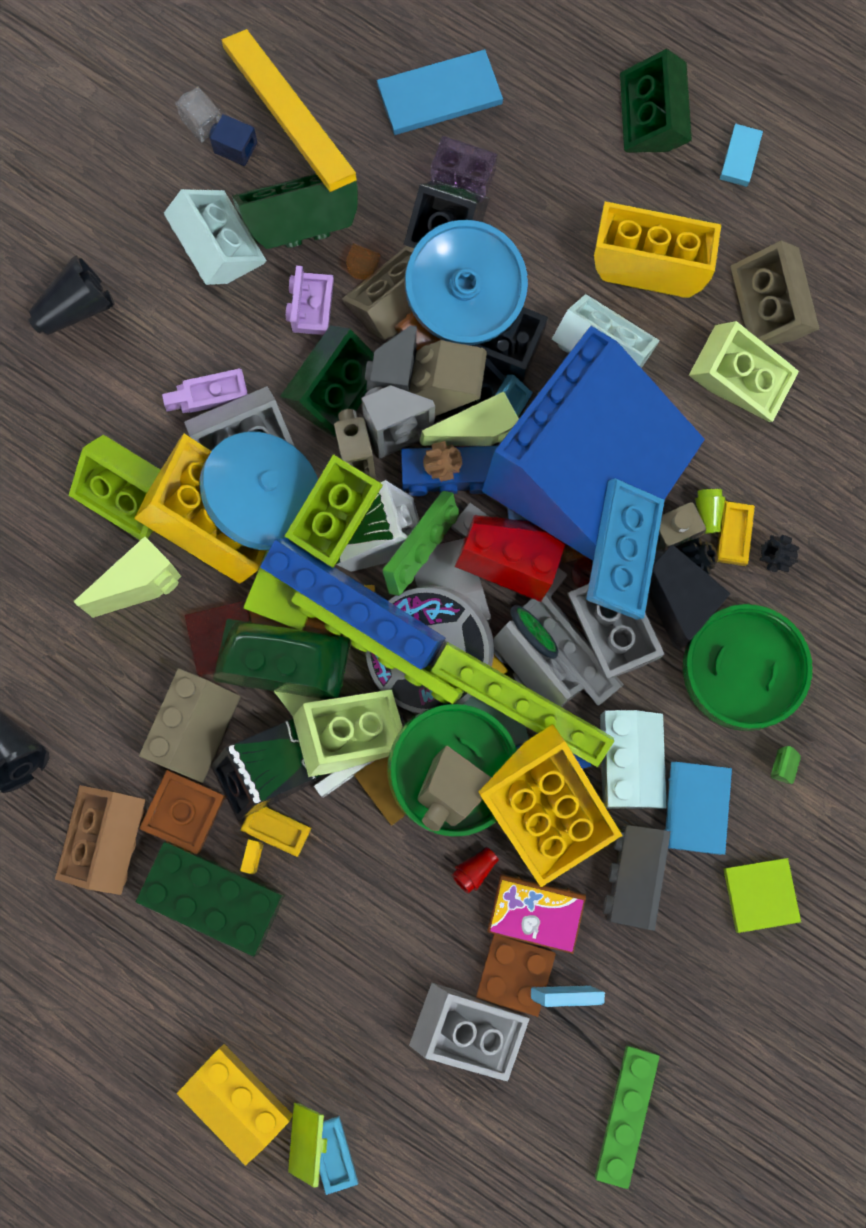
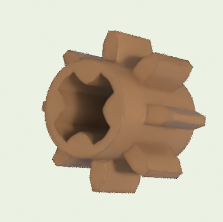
M445 441L432 444V449L426 450L423 464L426 472L432 476V479L439 478L442 482L454 479L453 474L458 473L462 466V457L459 450L453 444L446 446Z

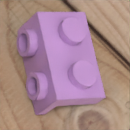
M296 265L295 275H290L289 293L293 294L292 303H287L286 321L291 322L294 333L324 335L327 331L331 313L333 275L304 273L303 266Z

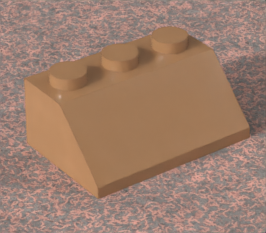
M80 785L55 880L88 890L121 895L123 886L128 878L127 871L131 855L135 850V839L139 823L143 818L145 799Z

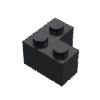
M522 307L509 332L504 331L490 341L470 346L484 348L487 351L486 357L503 375H515L523 382L545 332L548 317Z

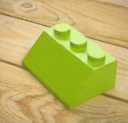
M102 435L82 448L69 496L137 539L141 540L144 537L148 539L153 530L134 518L145 495L161 470L109 437Z
M333 455L285 534V537L327 565L334 567L383 484Z

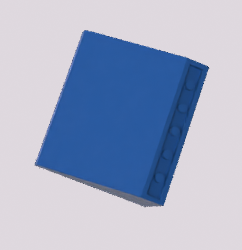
M590 326L494 451L482 492L593 561L608 481L616 478L665 500L705 439L616 340Z

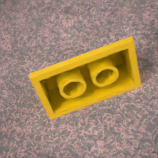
M225 1044L177 1092V1095L245 1166L277 1136L293 1116Z

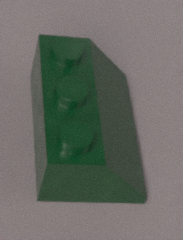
M666 48L620 72L625 152H669L692 141L687 62Z
M330 325L280 397L300 416L333 437H336L334 423L339 421L338 414L346 409L356 411L362 403L361 398L368 392L366 390L367 380H365L366 366L368 361L373 362L374 353L350 328Z

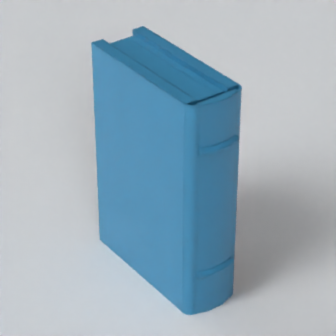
M671 762L670 778L668 779L669 793L666 828L664 829L671 831L668 849L725 855L732 768Z

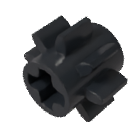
M783 534L781 537L770 535V540L761 545V557L759 560L768 563L767 570L777 572L778 570L789 572V567L798 563L797 551L800 548L791 544V537Z
M700 537L687 541V546L682 547L683 551L681 552L709 575L710 570L715 568L714 565L718 561L715 547L710 542H701Z

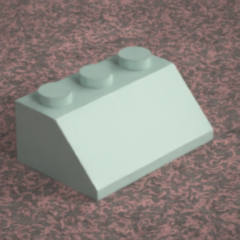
M181 189L164 212L172 230L176 233L185 252L192 260L206 285L228 284L267 261L223 190Z
M586 294L567 310L552 337V340L558 343L560 349L570 353L588 328L593 326L616 340L641 368L660 341Z
M638 710L604 711L600 715L601 730L614 737L615 740L602 760V795L604 806L606 809L667 808L663 714Z

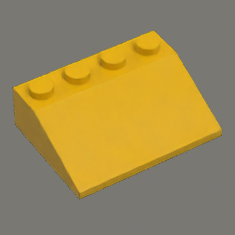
M183 434L145 495L134 519L241 584L258 571L266 550L253 549L235 542L225 535L211 520L201 499L200 474L206 459L212 451L186 434Z
M553 724L525 741L478 791L540 887H543L623 836L567 743Z

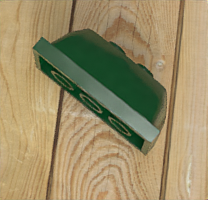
M315 173L232 195L235 208L241 215L251 235L266 249L281 245L290 248L301 245L303 239L311 237L314 240L325 239L331 236L330 232L351 226L357 211L358 186L357 181H354L330 192Z
M227 619L213 679L220 683L326 700L340 698L351 640L343 636Z

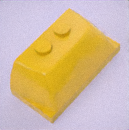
M605 201L594 252L595 268L601 279L606 282L690 298L702 291L713 277L721 224Z

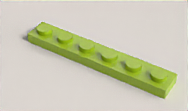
M296 591L291 601L299 606L298 610L302 614L310 618L317 617L325 622V628L334 634L347 636L352 640L351 644L355 648L363 652H372L378 656L377 660L385 667L390 669L397 668L405 674V679L416 686L423 685L431 690V695L438 701L448 704V702L454 704L464 693L462 689L432 673L431 665L420 670L300 592Z
M449 642L446 643L431 668V672L537 733L553 724L567 743L571 752L596 767L600 765L615 741L611 735Z

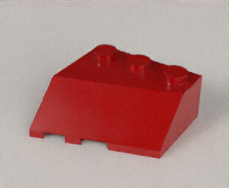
M474 515L454 567L541 602L553 584L565 543L530 521Z

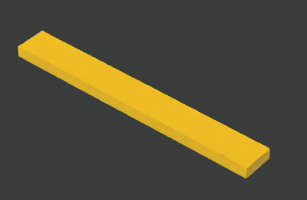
M245 29L221 39L224 50L327 189L332 192L356 181L354 169L250 32Z

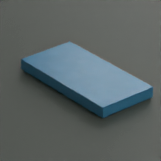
M485 49L377 80V87L394 135L503 104V97Z
M616 478L608 481L586 600L636 620L644 618L665 500Z

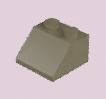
M443 340L423 346L416 352L409 392L433 400L435 416L480 399L487 351L484 348Z

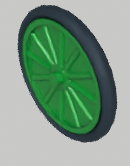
M514 605L511 608V616L522 635L541 654L550 659L556 658L559 652L550 633L528 610L519 605Z

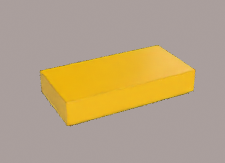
M725 501L721 532L718 537L717 562L740 566L748 565L754 505Z
M265 807L246 817L240 831L299 857L312 828Z

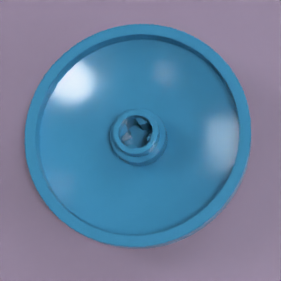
M474 220L451 221L427 233L414 248L405 274L407 301L418 322L428 332L441 340L464 345L484 343L502 334L519 315L527 295L528 278L526 266L515 244L497 228Z
M243 432L224 439L212 450L201 470L200 494L207 514L225 535L244 546L258 550H270L276 539L286 538L285 534L317 483L318 477L306 457L287 441L267 433Z

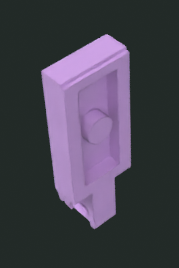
M239 368L184 380L183 384L176 386L177 391L162 394L166 411L182 409V413H192L222 406L248 395L242 369Z

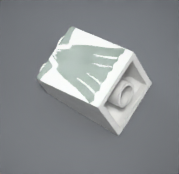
M386 480L380 482L383 484L382 488L336 562V565L352 572L388 563L419 523L413 497Z

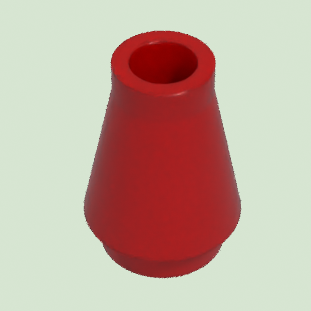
M485 847L481 852L455 866L456 871L451 876L456 884L469 894L472 890H478L494 865L499 862V859L491 849Z

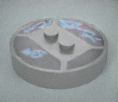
M422 586L407 590L400 596L396 595L388 600L446 637L430 664L431 666L434 665L444 646L449 642L492 667L494 643L490 626L476 604L463 594L441 586ZM370 651L366 652L368 668L374 682L381 691L392 689L398 706L412 712L421 713L433 707L451 704L450 702L445 704L438 701L431 695V690L423 685L416 686L405 679L403 672L397 668L390 669L385 667L377 660L378 656ZM464 691L461 698L454 704H463L472 695Z

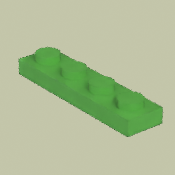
M442 491L384 567L383 574L389 594L400 596L405 588L412 583L414 576L422 565L428 561L430 554L436 546L442 542L444 535L452 524L456 523L459 510L452 492Z
M626 1045L595 1173L597 1181L629 1189L660 1057L656 1053Z

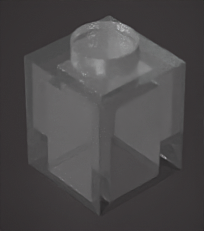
M198 86L192 91L184 93L175 102L180 119L202 143L209 137L213 124H218L221 118L219 109Z

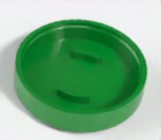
M752 604L727 607L713 614L691 641L687 643L682 665L684 683L695 706L713 722L739 731L761 730L775 725L793 714L802 704L809 691L813 669L809 647L799 629L788 618L777 611Z
M461 704L433 707L419 713L407 722L393 742L387 766L391 793L401 811L415 824L428 831L444 836H466L480 832L497 821L483 799L456 826H452L445 821L439 831H433L423 824L422 819L428 808L422 805L417 798L435 755L447 745L492 778L517 751V748L506 728L496 718L481 709Z

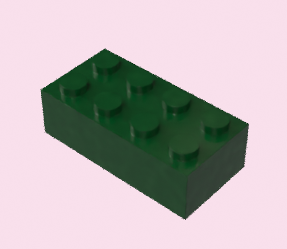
M164 842L135 902L255 957L262 948L285 894L170 842Z

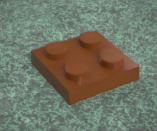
M166 770L139 829L199 855L226 796Z
M493 934L475 997L538 1017L542 1005L531 999V987H547L556 953Z

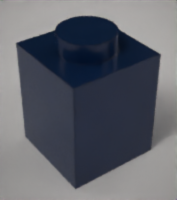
M222 114L218 124H213L209 133L214 154L242 166H246L258 143L254 127Z

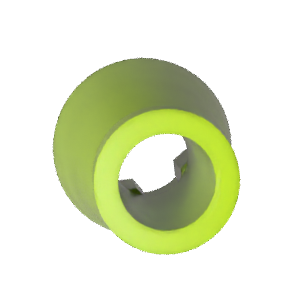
M722 489L697 491L698 498H695L698 513L706 528L704 534L720 533L725 503Z

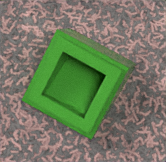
M785 746L777 750L770 775L772 779L788 784L794 783L801 756L793 747Z

